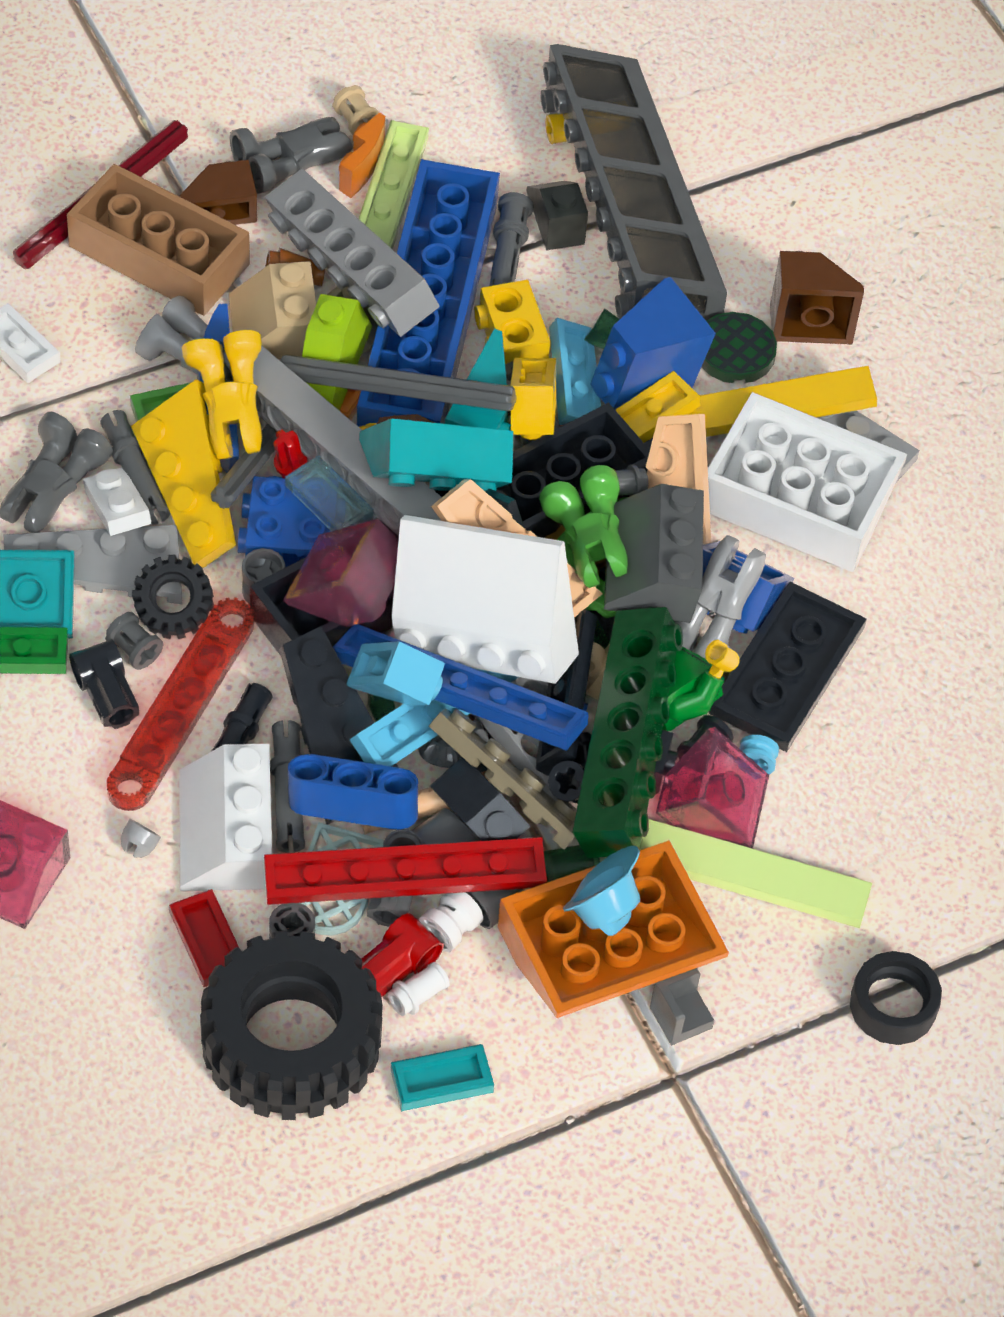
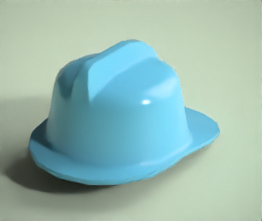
M628 846L620 849L597 864L580 883L572 899L563 907V910H574L591 929H601L608 936L618 933L629 922L632 910L640 902V895L631 872L640 854L638 847Z

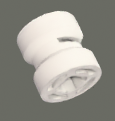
M466 892L447 893L440 898V905L437 908L427 910L419 918V921L444 944V952H451L462 942V934L465 931H473L483 921V914L478 904Z

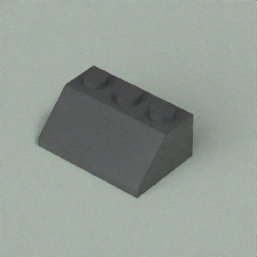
M659 484L615 503L614 515L619 519L618 532L627 553L628 568L627 574L616 577L606 559L604 610L617 611L667 607L673 621L691 622L702 592L704 490Z

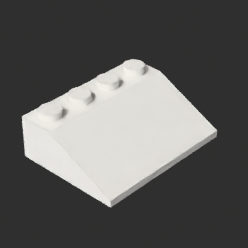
M752 392L708 467L710 514L854 572L872 537L905 463L907 454Z
M404 515L400 519L392 608L395 639L474 669L556 684L579 655L564 541Z

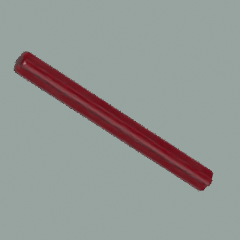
M178 120L171 121L118 166L142 177L188 139L187 127ZM93 186L13 250L15 263L23 269H29L68 237L67 213Z

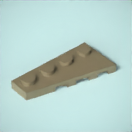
M445 708L436 716L429 727L470 765L478 767L482 763L488 768L484 775L501 793L510 797L516 793L522 799L519 802L523 808L522 812L535 824L540 823L544 826L550 824L558 832L552 840L565 850L575 838L572 831L577 809L567 801L559 799L555 801L542 790L546 784L539 776L526 767L522 772L508 761L511 754L494 739L490 738L488 742H485L473 731L476 728V724L458 709L451 713Z

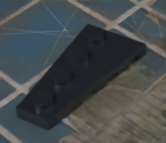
M320 626L283 644L279 651L293 703L297 705L302 724L300 729L309 754L364 762L350 742V739L372 725L374 721L357 690L347 686L349 676L323 628ZM395 763L394 765L391 766V767H398V768H399V766L397 765V763ZM325 819V823H326L327 825L330 824V823H332V822H334V821H336V820Z

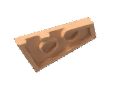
M705 414L658 417L646 463V468L648 469V489L659 484L704 490L703 544L711 543Z

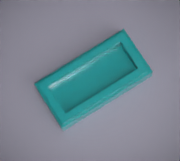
M483 1044L391 1062L390 1071L401 1112L494 1093V1082Z

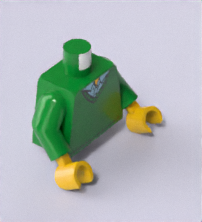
M713 640L706 648L705 658L683 646L680 651L676 652L674 663L676 683L669 690L668 703L670 715L668 722L663 724L662 730L672 731L687 720L706 715L713 703L723 695L722 685L725 681V678L722 676L723 673L735 670L739 664L738 654L728 648L727 644L720 640Z

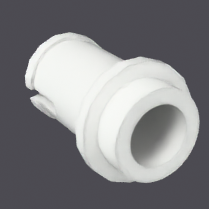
M432 962L427 968L405 982L396 981L393 983L392 990L388 992V999L394 1010L401 1016L407 1013L414 1015L419 1011V1005L441 990L448 988L450 982L443 968L438 963Z

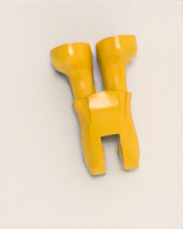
M235 331L223 338L233 382H225L223 347L218 341L205 338L195 339L183 344L181 347L185 363L201 373L205 387V393L202 396L208 407L211 444L219 460L232 458L233 456L229 428L231 424H240L242 441L247 454L257 453L261 450L262 430L256 407L258 386L254 384L253 378L254 361L258 357L262 346L261 334L257 331Z

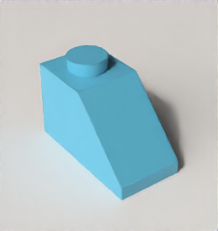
M400 641L362 644L348 678L347 686L409 706L430 705V702L438 695L442 687L443 678L441 673L445 663Z

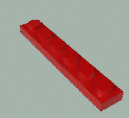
M542 837L264 855L267 905L526 889L547 882Z

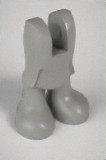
M184 296L174 297L165 305L162 317L156 314L148 321L136 342L135 353L145 360L151 361L159 357L163 352H166L181 361V367L197 374L196 369L185 363L181 347L189 341L180 334L185 333L194 340L203 339L207 324L195 313L194 304Z
M726 535L720 541L709 560L702 577V592L691 622L674 621L675 624L680 625L682 630V646L693 651L697 643L699 629L708 610L716 614L694 653L704 658L706 648L713 640H720L728 646L736 620H741L743 606L757 584L765 565L766 554L754 548L747 556L739 574L730 570L729 566L740 543L738 539L730 535Z

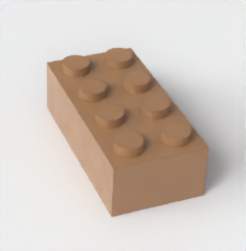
M113 164L67 213L69 247L170 299L184 296L194 304L195 312L203 316L208 313L250 265L248 231L116 164Z

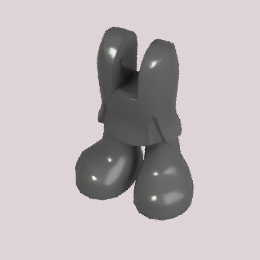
M334 117L320 118L287 132H277L275 138L267 141L258 142L248 128L232 130L229 137L234 161L249 160L257 194L273 189L276 183L294 175L302 168L306 170L314 166L336 161L351 152L353 148L350 138L344 132H339L340 125Z
M52 411L46 412L38 424V433L43 442L40 454L35 460L31 459L29 461L27 470L8 491L0 506V518L9 523H15L32 501L33 503L24 520V529L30 533H39L55 515L62 501L77 489L76 484L88 472L104 465L113 453L112 445L102 434L86 428L82 429L77 436L73 425L65 417ZM72 452L68 462L62 469L59 464Z

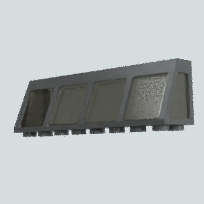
M561 44L550 45L549 61L543 64L546 89L541 90V105L544 113L563 114L566 140L568 143H573L575 147L576 168L579 173L584 172L587 198L589 202H595L598 228L600 232H606L608 237L607 250L610 261L617 262L619 267L618 280L621 290L620 295L615 296V309L618 318L621 319L664 278L668 277L675 281L706 321L717 314L724 313L727 290L638 60Z

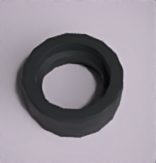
M890 951L880 953L864 962L858 971L851 990L850 1009L854 1021L866 1035L881 1043L907 1044L917 1041L929 1032L936 1020L941 1005L942 987L937 974L922 959L904 952ZM887 978L903 980L920 993L923 999L922 1008L915 1016L905 1018L889 1016L879 1011L870 1001L869 989L871 985L877 980Z

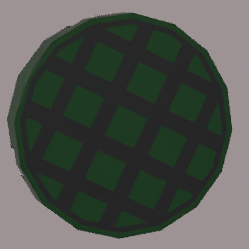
M728 312L717 314L706 321L716 333L702 364V368L710 376L727 383H734V380H745L744 383L755 382L767 375L775 362L777 341L773 331L762 320L746 313Z

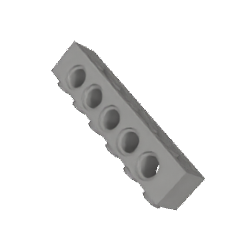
M303 168L265 196L272 210L268 217L281 234L288 231L287 234L300 252L307 249V254L317 268L321 271L327 268L329 276L341 290L347 286V291L351 298L358 300L362 308L368 306L369 313L381 328H385L388 325L401 337L440 307L426 280Z

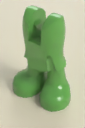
M597 465L587 469L580 478V487L591 511L590 514L585 515L582 499L578 491L568 482L558 481L547 485L540 493L539 498L542 510L546 516L564 526L566 530L564 538L571 546L577 575L588 588L600 585L598 570L595 565L596 561L606 558L616 577L627 574L628 568L627 553L618 532L619 519L614 515V506L620 492L619 479L614 469L604 465Z

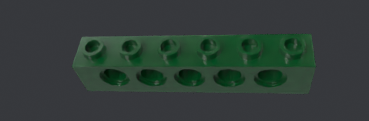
M667 607L617 610L615 614L572 831L587 858L608 857L628 846H637L640 850L642 837H646L648 834L649 799L654 798L656 792L655 766L656 761H660L663 754L662 728L663 724L668 722L670 715L668 703L669 690L676 683V668L674 664L676 652L680 651L683 645L681 627L679 624L674 623Z

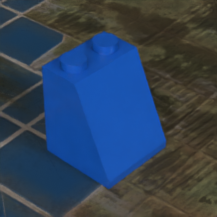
M671 277L664 278L613 325L590 385L596 395L605 404L609 402L615 410L672 371H675L693 388L716 333Z

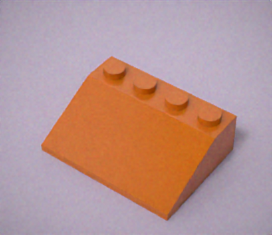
M670 840L640 850L638 860L631 870L640 895V902L632 910L629 922L613 936H608L601 929L589 928L574 910H563V907L572 899L580 883L594 867L500 899L498 929L516 965L556 1018L728 957L729 954Z

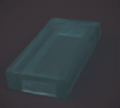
M319 455L285 476V486L339 540L374 518V509Z

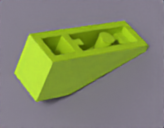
M320 294L306 330L302 357L358 364L372 329V324L360 302L354 299ZM307 383L340 411L348 389Z

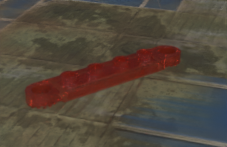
M234 597V600L225 598V601L220 600L217 605L213 606V610H211L205 623H202L121 753L118 763L113 771L109 773L106 781L108 799L116 808L124 811L138 810L144 807L152 798L254 630L253 609H250V604H246L245 600L239 601L236 597ZM236 614L244 620L242 624H239V627L234 625V628H231L230 625L226 627V624L222 625L221 619L226 615ZM127 780H134L142 785L140 792L136 791L135 795L131 793V796H128L127 793L123 795V792H119L117 787L120 783Z

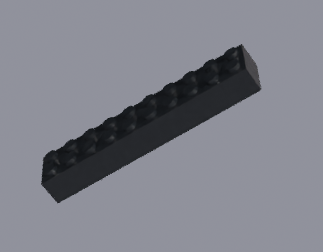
M608 402L554 430V435H544L513 451L512 483L498 487L496 491L515 499L525 530L531 531L537 537L544 538L556 532L562 525L551 520L542 510L539 498L544 487L558 481L570 483L578 491L586 515L590 512V509L580 487V478L584 471L597 465L608 466L614 470H625L629 465L635 464L638 468H644L647 473L646 463L650 450ZM436 490L435 492L443 497L449 491ZM629 495L618 496L617 499L624 498V497H630V496H629ZM378 520L250 585V617L280 656L279 649L283 644L320 626L323 628L332 647L354 623L380 633L392 628V608L399 536L381 520Z

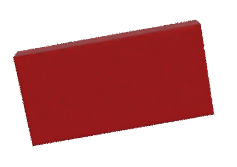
M212 889L169 904V913L203 987L209 986V976L216 966L222 965L225 967L224 956L234 948L239 947Z

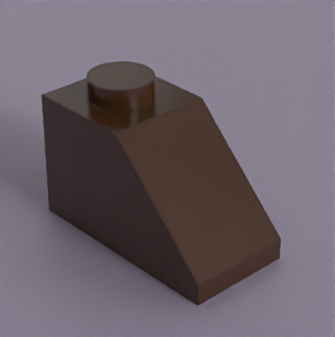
M249 160L209 164L179 195V197L234 225L257 222V193Z

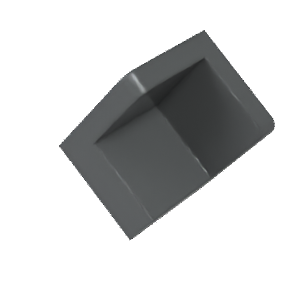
M698 968L654 984L650 1009L671 1046L713 1029L714 1018L697 991L701 975Z

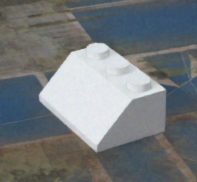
M225 744L179 769L180 891L266 889L264 855L272 854L269 744Z

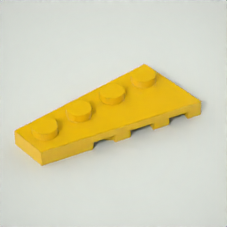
M195 379L131 425V428L193 564H199L204 568L236 546L229 508H220L219 504L211 499V492L220 482L219 473L222 472L220 460L217 459L211 444L209 415H207L205 401L202 396L205 393L204 383Z

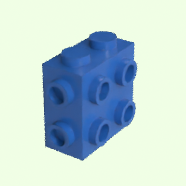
M254 476L251 493H243L242 518L248 519L247 528L239 527L238 553H245L246 556L253 550L261 548L271 549L283 557L286 568L342 539L343 535L336 534V525L345 526L346 500H338L339 484L320 479L299 480L278 476Z

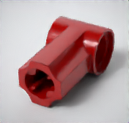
M406 913L390 925L382 938V942L361 958L362 969L367 968L371 970L377 981L376 990L383 997L392 989L393 983L396 981H402L412 972L417 974L427 968L432 962H436L443 951L444 944L411 913Z

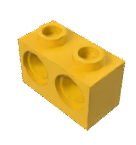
M528 279L482 287L480 291V304L474 306V317L477 328L479 330L484 329L485 345L493 330L498 329L503 333L505 364L514 361V358H549L551 341Z
M514 358L510 385L515 388L517 395L516 403L513 410H511V431H514L513 435H521L522 438L536 440L544 435H554L556 416V358Z

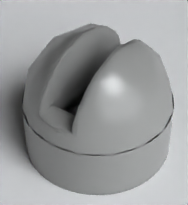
M129 819L121 835V846L124 852H128L133 844L137 845L133 857L143 858L155 849L161 836L140 823Z

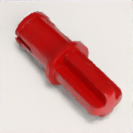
M283 429L276 432L277 439L273 442L276 452L274 458L276 471L282 478L309 480L306 472L308 458L301 451L297 433L293 430L285 432Z

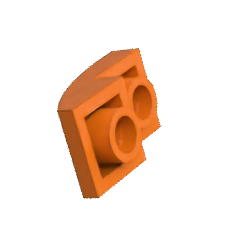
M380 112L368 122H363L358 126L353 135V152L347 153L339 164V191L349 198H352L359 192L374 173L385 139L386 116Z

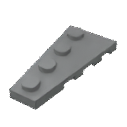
M176 525L142 526L112 536L109 535L107 529L4 535V550H74V584L82 585L85 587V591L102 593L103 589L128 592V597H132V590H135L136 587L134 584L136 576L141 577L143 574L141 569L146 564L151 567L155 564L153 559L161 557L162 561L168 560V555H176L177 559H179ZM169 582L159 589L157 596L167 597V603L183 605L181 583Z

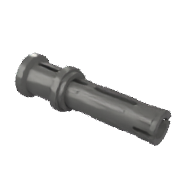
M509 192L499 198L498 211L500 212V217L493 228V236L497 241L489 286L515 282L520 248L527 242L529 237V229L526 226L527 220L532 215L534 208L533 201L524 194Z

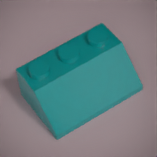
M388 419L359 433V441L373 477L388 478V485L412 487L415 486V481L429 482V489L450 491L464 479H471L484 491L489 488L496 491V488L512 483L514 431Z

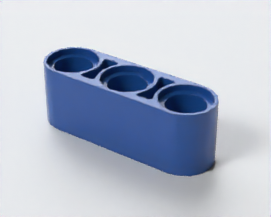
M304 754L295 757L288 764V804L294 812L305 816L401 830L414 825L418 819V778L416 774L403 768Z

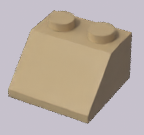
M311 262L269 264L230 292L229 304L233 332L240 330L259 332L261 334L262 346L277 359H281L284 355L302 357L306 330L316 307Z

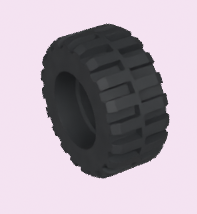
M286 930L273 932V938L263 940L260 935L247 940V949L242 951L237 947L224 956L225 967L218 965L214 968L209 976V986L203 990L200 1026L201 1044L206 1068L212 1070V1079L220 1090L226 1091L230 1088L231 1101L240 1107H245L247 1103L254 1105V1114L267 1118L270 1112L282 1113V1120H296V1114L308 1112V1117L311 1119L324 1115L325 1106L331 1104L333 1109H338L348 1103L349 1090L356 1094L367 1084L368 1074L374 1072L379 1060L383 1004L381 993L376 990L377 981L370 969H362V959L355 952L348 950L344 954L341 952V943L330 937H326L323 942L316 940L315 933L301 931L300 936H288V931ZM282 1000H301L323 1009L330 1015L337 1026L319 1044L307 1049L289 1051L276 1049L262 1043L249 1031L246 1025L255 1013L271 1003Z

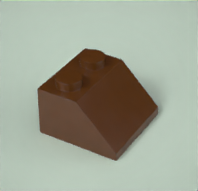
M780 251L770 301L771 330L776 341L852 345L863 300L864 285L821 252Z

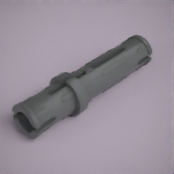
M113 410L112 412L118 425L114 426L109 413L101 418L100 424L112 445L114 462L121 465L148 507L151 524L149 525L159 524L153 511L154 508L157 509L162 522L169 518L171 513L152 475L141 447L133 434L126 413L122 410Z
M288 720V737L284 736L283 721L274 723L271 728L274 757L270 760V773L275 776L276 848L286 853H289V835H292L294 852L305 848L303 815L294 812L288 804V764L292 759L300 756L301 726L292 720Z

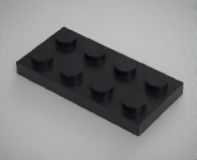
M789 582L742 654L738 667L731 671L722 685L723 695L713 703L709 714L750 735L766 736L774 740L778 744L779 749L787 752L863 632L867 618L793 582Z

